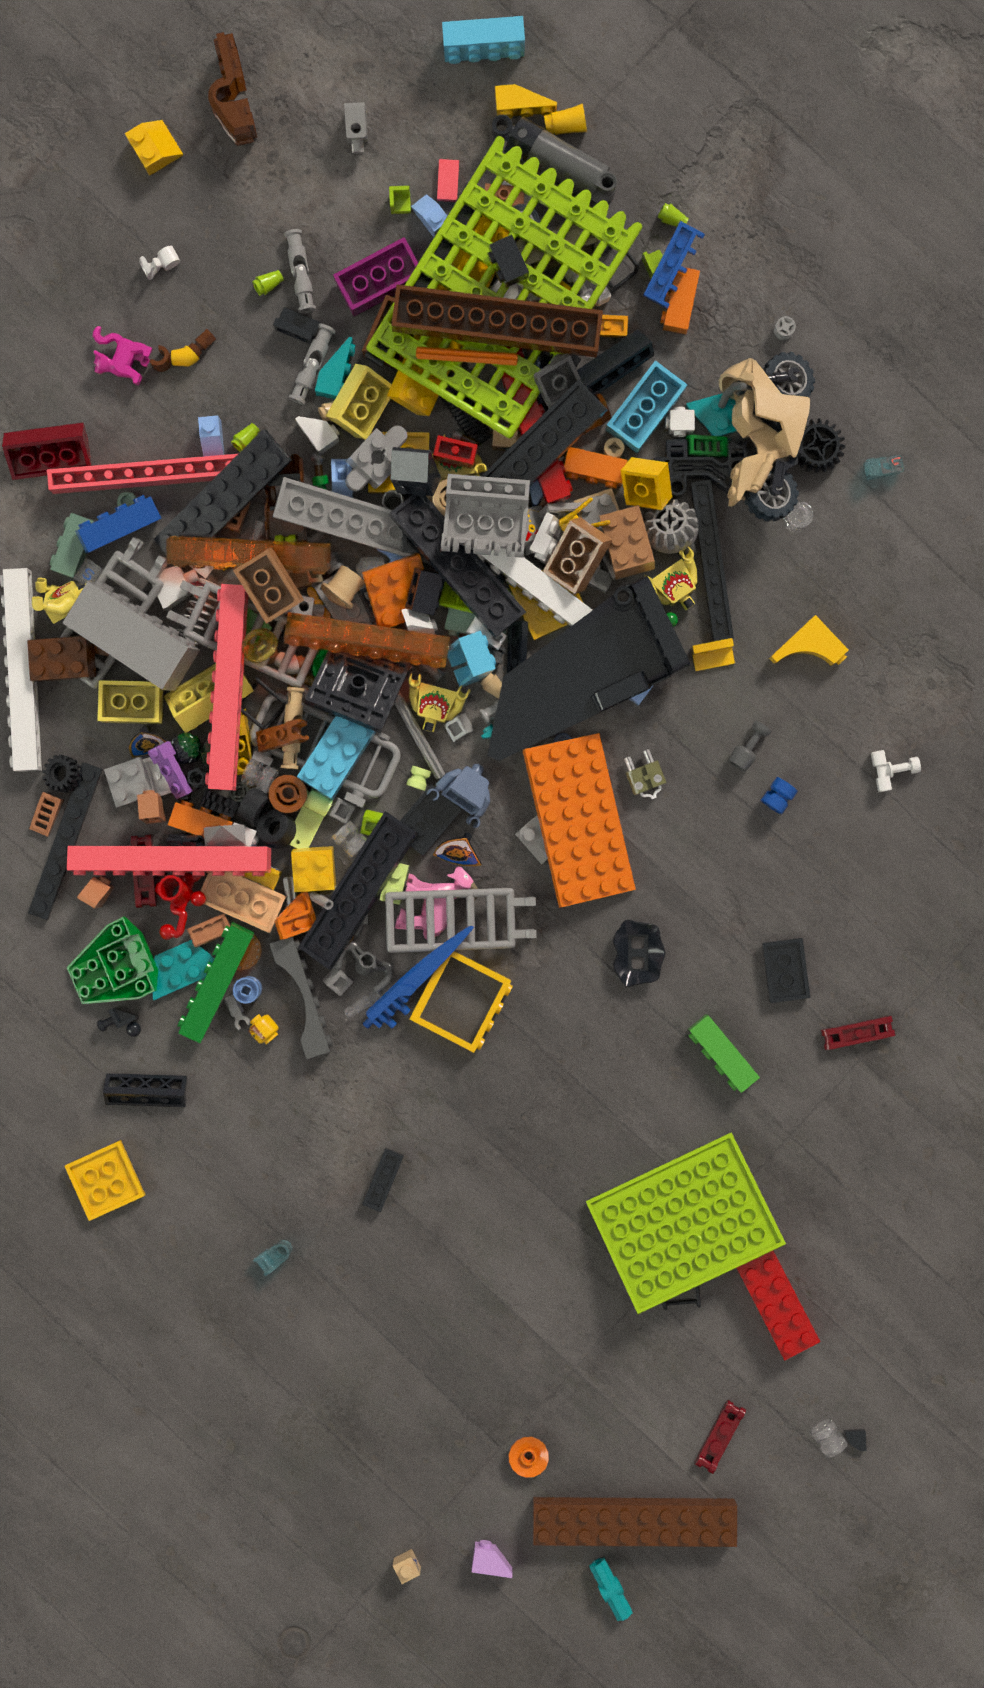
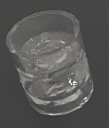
M798 502L794 506V510L783 518L786 528L792 532L805 530L813 520V510L807 503Z
M252 758L243 772L241 782L250 786L256 785L258 790L268 794L269 788L277 778L279 770L270 766L264 767L262 762Z
M351 821L347 822L331 837L338 846L344 847L343 851L350 859L360 851L367 840L362 833H357L358 828ZM350 835L353 838L348 842L346 837Z
M831 1418L819 1422L810 1431L816 1443L821 1445L820 1449L826 1458L838 1455L848 1445L843 1435L837 1432L838 1428Z

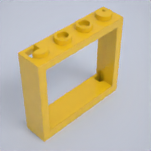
M454 950L434 971L410 1020L474 1053L476 1049H481L485 1041L482 1038L485 1031L489 1032L494 1024V1021L491 1019L494 1013L499 1014L503 1003H501L503 996L509 995L513 987L510 985L511 980ZM451 957L503 983L472 1044L420 1017Z

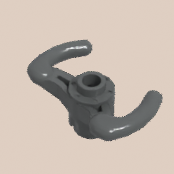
M350 941L336 962L335 969L341 970L343 958L350 951L356 960L355 969L360 975H370L373 971L385 972V977L379 984L373 987V992L378 993L385 989L393 977L394 966L390 962L378 961L375 955L363 952L356 942Z

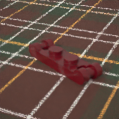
M145 835V837L131 836V846H153L152 835ZM145 872V876H133L136 908H143L144 905L157 907L155 876H153V872ZM148 891L149 897H142V892Z
M892 1016L822 1029L821 1034L825 1038L824 1048L825 1050L896 1036L895 1029H892L891 1022H893ZM883 1024V1026H884V1031H883V1032H880V1031H879V1026H878V1025ZM838 1034L839 1041L833 1042L832 1035Z
M729 1400L725 1402L694 1463L698 1467L703 1466L711 1474H714L723 1453L746 1413V1409L734 1406V1403ZM729 1413L734 1414L733 1419L727 1417V1415ZM707 1454L713 1456L711 1461L705 1459Z

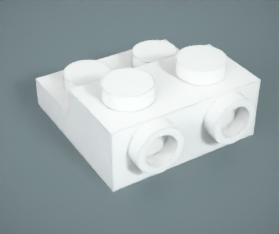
M546 513L530 547V550L535 553L534 557L545 565L555 550L558 539L564 533L559 525V519L550 513Z

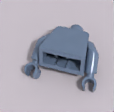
M473 764L472 768L465 766L462 770L455 769L446 773L436 783L435 788H430L426 792V795L431 791L436 792V796L432 799L434 801L438 799L439 792L443 791L441 794L471 814L467 817L466 823L469 825L471 820L475 819L474 828L479 827V817L484 815L490 804L489 781L481 776L484 768L479 764Z

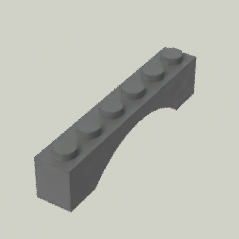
M292 936L270 943L275 963L284 968L294 978L304 997L306 1022L300 1041L306 1059L330 1052L333 1042L330 1034L326 1035L324 1028L327 1027L324 1015L320 1016L318 1008H321L318 997H314L312 989L315 987L312 978H308L306 973L308 969L307 961L305 958H301L300 940Z

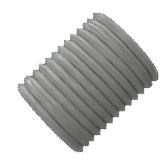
M396 490L387 491L382 497L383 507L387 508L385 506L387 499L394 496L400 498L403 503L404 498L402 494L397 493Z

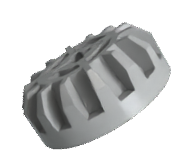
M673 499V503H667L663 510L651 509V512L645 514L644 525L649 543L656 551L667 554L678 553L680 550L683 551L691 546L698 535L696 513L694 509L689 508L686 502L679 504L677 499ZM673 509L681 512L683 517H678V515L673 512ZM666 510L661 519H656L659 513ZM656 523H661L662 530L658 528Z

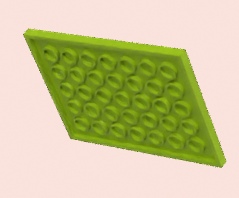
M732 1132L586 1201L637 1314L645 1312L786 1245Z

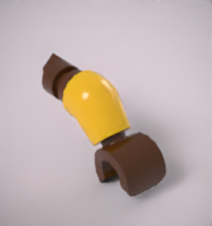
M206 329L195 339L194 344L191 343L184 348L172 350L171 353L164 346L158 345V350L161 355H164V358L160 361L151 359L149 362L157 372H165L172 365L192 366L200 360L201 351H205L216 338Z

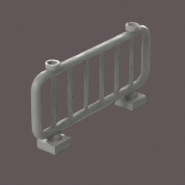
M276 692L288 704V692L286 695ZM271 694L265 698L257 714L256 720L261 724L271 703L277 700ZM303 702V712H305L303 720H306L308 714L323 720L306 759L303 760L297 757V766L303 768L314 751L326 723L331 724L335 718ZM285 708L279 719L277 726L283 723L285 716ZM253 723L249 736L251 743L258 748L256 732L260 728ZM383 733L373 736L371 742L378 746L361 784L359 785L346 779L342 785L353 790L352 794L346 793L344 798L346 802L363 809L366 804V800L363 799L364 796L379 798L385 793L401 757L397 745L389 741L390 736ZM381 747L389 749L393 756L377 790H370L364 787ZM278 748L260 753L255 751L252 759L272 768L275 760L271 756L274 755L283 759L284 752Z

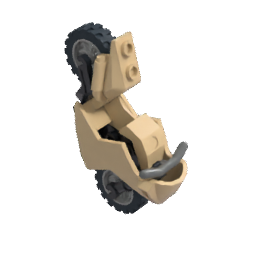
M781 352L779 355H775L764 365L763 369L756 360L748 358L728 368L719 379V387L723 392L718 403L719 408H725L729 398L735 399L736 404L732 409V424L743 438L750 437L757 447L756 455L744 458L731 471L732 485L728 491V506L732 507L740 500H744L745 505H748L750 508L748 509L751 514L754 513L756 518H762L766 522L771 520L774 522L784 518L794 510V506L798 503L799 490L796 489L797 483L793 481V476L790 473L788 474L787 471L798 464L797 457L802 454V450L799 447L802 439H804V430L810 409L809 397L810 393L814 390L815 377H813L814 371L812 368L810 369L809 362L807 360L804 361L803 357L799 354L794 355V352ZM792 386L796 387L798 391L794 393ZM775 499L781 501L780 506L777 507Z

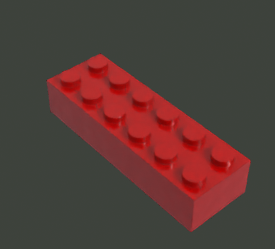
M774 1251L736 1268L784 1361L820 1343Z

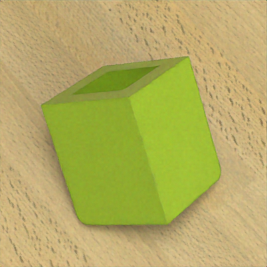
M389 186L391 214L411 213L410 187Z
M660 250L650 254L646 251L642 254L641 259L650 279L663 256Z

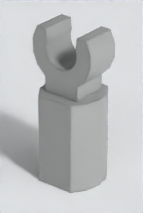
M234 995L223 999L231 1016L236 1019L235 1027L238 1030L241 1029L240 1020H245L247 1025L251 1024L249 1017L243 1014L244 1009L241 1003L236 1000Z

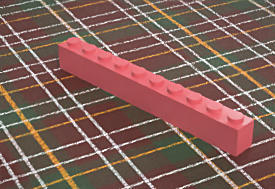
M238 454L47 469L48 489L53 494L212 481Z
M221 584V589H218L217 592L220 609L216 611V621L219 622L218 630H215L217 650H214L213 653L216 671L213 670L212 682L215 683L214 691L211 692L213 711H210L209 715L212 732L208 734V744H211V749L207 753L209 772L205 776V783L208 785V789L236 791L249 597L242 585Z
M68 846L67 870L74 872L73 875L86 876V872H93L95 876H105L106 872H113L114 876H125V872H133V876H145V872H153V876H165V872H173L172 875L185 876V873H192V876H205V873H212V876H225V873H232V876H245V873H252V876L262 877L265 876V873H271V848L255 846Z

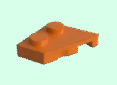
M308 891L301 892L274 920L280 940L309 931L315 922L316 916Z

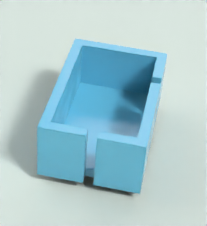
M481 631L458 638L445 650L451 667L467 662L468 666L453 671L459 687L478 682L496 669L495 658L488 650V640L485 635H482Z

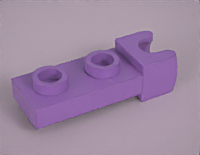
M169 741L148 751L153 764H158L161 774L165 777L170 791L176 799L192 792L174 757L176 752Z

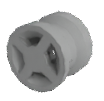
M787 316L778 319L774 326L776 338L779 340L791 338L796 328L794 320Z

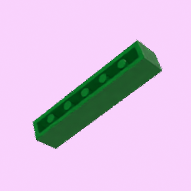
M234 922L231 923L230 927L225 926L221 935L224 938L221 945L217 943L212 955H215L212 963L208 961L204 969L206 976L204 980H199L195 991L198 993L195 999L190 998L186 1006L189 1011L186 1016L182 1015L177 1026L180 1027L179 1034L201 1043L254 935L253 931Z

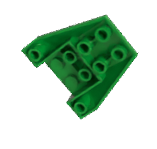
M125 916L106 925L66 967L82 1004L141 999L157 991L158 968L143 933Z

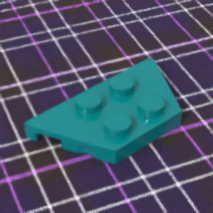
M722 394L686 403V408L694 410L697 420L702 426L707 428L711 436H725L737 432L732 424V409L736 404L735 399L729 398L726 407L721 409L718 403Z
M192 940L156 955L154 961L158 968L157 991L153 992V1000L205 978L206 973H204V969L208 961L213 962L214 957L202 947L195 948Z

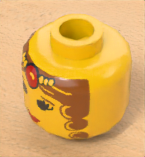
M258 1014L250 1021L252 1025L249 1028V1033L259 1044L265 1043L267 1045L279 1035L277 1033L279 1027L269 1015L261 1017Z

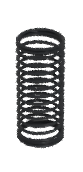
M452 387L447 389L453 395L458 394V391ZM440 396L442 402H445V406H448L447 409L450 410L452 417L455 418L454 421H457V425H460V429L464 430L471 426L463 432L466 434L473 430L468 436L475 434L472 438L479 441V445L493 435L492 431H488L490 427H486V424H482L481 421L476 420V418L455 405L449 408L453 404H447L449 401ZM465 396L464 402L470 405L473 401H468L469 398Z

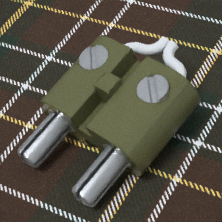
M647 749L643 751L647 764L635 769L631 757L624 759L629 770L625 774L634 795L640 793L642 797L654 799L656 794L661 791V785L667 782L659 761H654L650 750ZM659 787L653 795L643 794L644 791Z

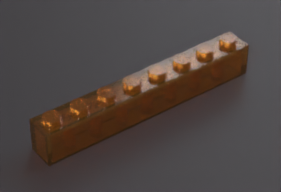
M171 536L166 539L167 564H173L174 567L178 568L193 565V568L198 569L213 566V569L218 570L225 569V567H233V570L272 547L285 570H292L293 573L297 574L312 571L313 574L320 575L325 574L331 568V544Z
M288 612L284 643L291 646H306L314 650L325 649L334 653L345 652L354 656L365 655L373 659H390L393 662L404 661L410 662L413 665H430L433 668H445L450 637L291 612Z

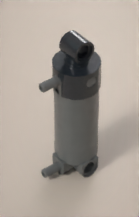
M504 114L498 115L493 119V137L496 139L498 136H502L504 141H507L505 154L513 147L519 146L522 150L520 164L523 165L530 158L537 157L539 160L538 172L541 174L549 168H554L557 173L555 182L561 184L566 179H572L574 182L573 192L576 194L583 190H589L591 192V208L600 201L605 200L607 203H610L614 199L617 179L615 175L609 172L610 167L546 131L545 128L524 116L516 125ZM500 125H504L507 127V129L504 131H500L497 129V127Z

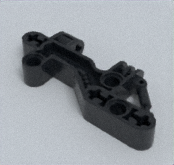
M666 439L665 457H656L652 460L668 462L671 486L673 484L681 486L682 491L679 493L672 490V499H679L683 496L687 487L686 479L711 480L713 485L728 495L729 488L732 485V479L730 478L732 464H738L744 458L756 455L757 451L755 447L747 446L746 439H742V442H739L738 439H735L734 442H731V439H727L726 462L721 463L713 457H687V439ZM731 454H734V456H738V454H742V458H741V457L731 458Z

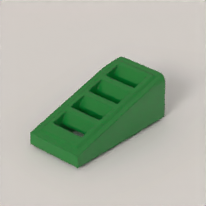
M691 434L685 437L687 439V457H727V437ZM701 442H703V451H701ZM709 442H711V451H709ZM717 442H720V452H717Z

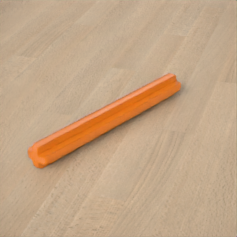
M432 347L416 348L417 359L517 365L518 354Z

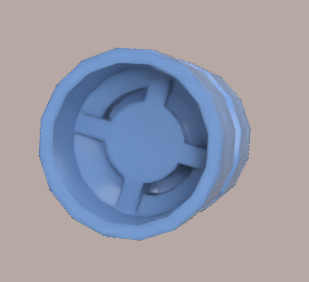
M246 976L237 980L233 987V995L240 1003H251L258 999L262 993L260 981L252 976Z

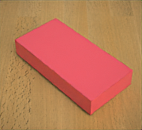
M439 159L437 201L456 202L459 160Z

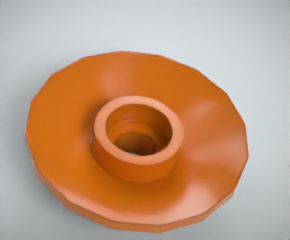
M523 1437L517 1440L511 1446L509 1452V1463L512 1470L525 1478L541 1474L546 1469L549 1461L548 1450L545 1444L534 1437ZM531 1452L532 1457L526 1458L525 1454Z

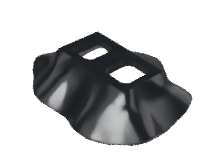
M625 920L613 938V944L617 951L613 963L615 973L621 982L628 987L657 981L660 978L661 966L666 954L659 927L651 923ZM632 937H644V948L633 949L631 946ZM644 957V968L633 969L632 958Z

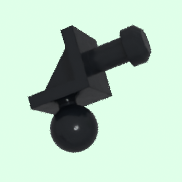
M116 1008L109 1010L111 1017L97 1021V1027L102 1032L106 1031L107 1027L113 1024L116 1025L117 1029L128 1024L126 1032L129 1036L136 1037L141 1033L140 1024L133 1022L139 1018L138 1015Z

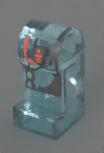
M902 455L867 459L864 462L866 480L904 472Z

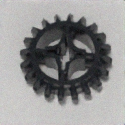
M818 418L815 424L814 420L810 419L809 426L806 423L804 436L811 432V443L803 447L802 439L799 447L802 450V454L797 459L798 462L802 461L800 468H803L805 465L808 466L807 472H810L812 468H814L815 474L819 473L820 468L823 473L827 471V467L832 470L835 467L834 463L839 464L840 462L838 457L844 456V453L840 450L845 449L846 446L840 443L845 438L838 437L841 433L840 429L836 432L833 430L836 424H832L831 427L828 426L829 420L822 424L821 418ZM819 432L825 433L830 438L825 439L821 437ZM816 442L818 445H824L820 450L818 447H812ZM833 445L832 456L825 460V449ZM811 453L815 455L816 460L819 461L809 458L806 454Z

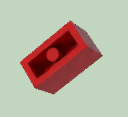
M438 435L433 458L436 461L473 469L478 445Z

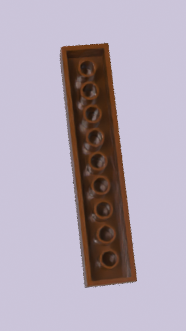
M397 284L391 326L392 332L596 358L599 348L603 310Z
M533 1497V1545L737 1547V1504L735 1499Z

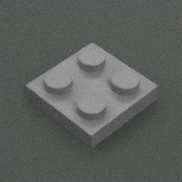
M143 757L104 769L116 808L138 801L137 795L143 794V791L153 790Z

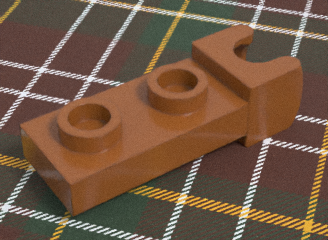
M294 719L278 726L257 731L258 751L266 752L294 743L308 741L309 736H302L300 733L301 728L307 726V721Z

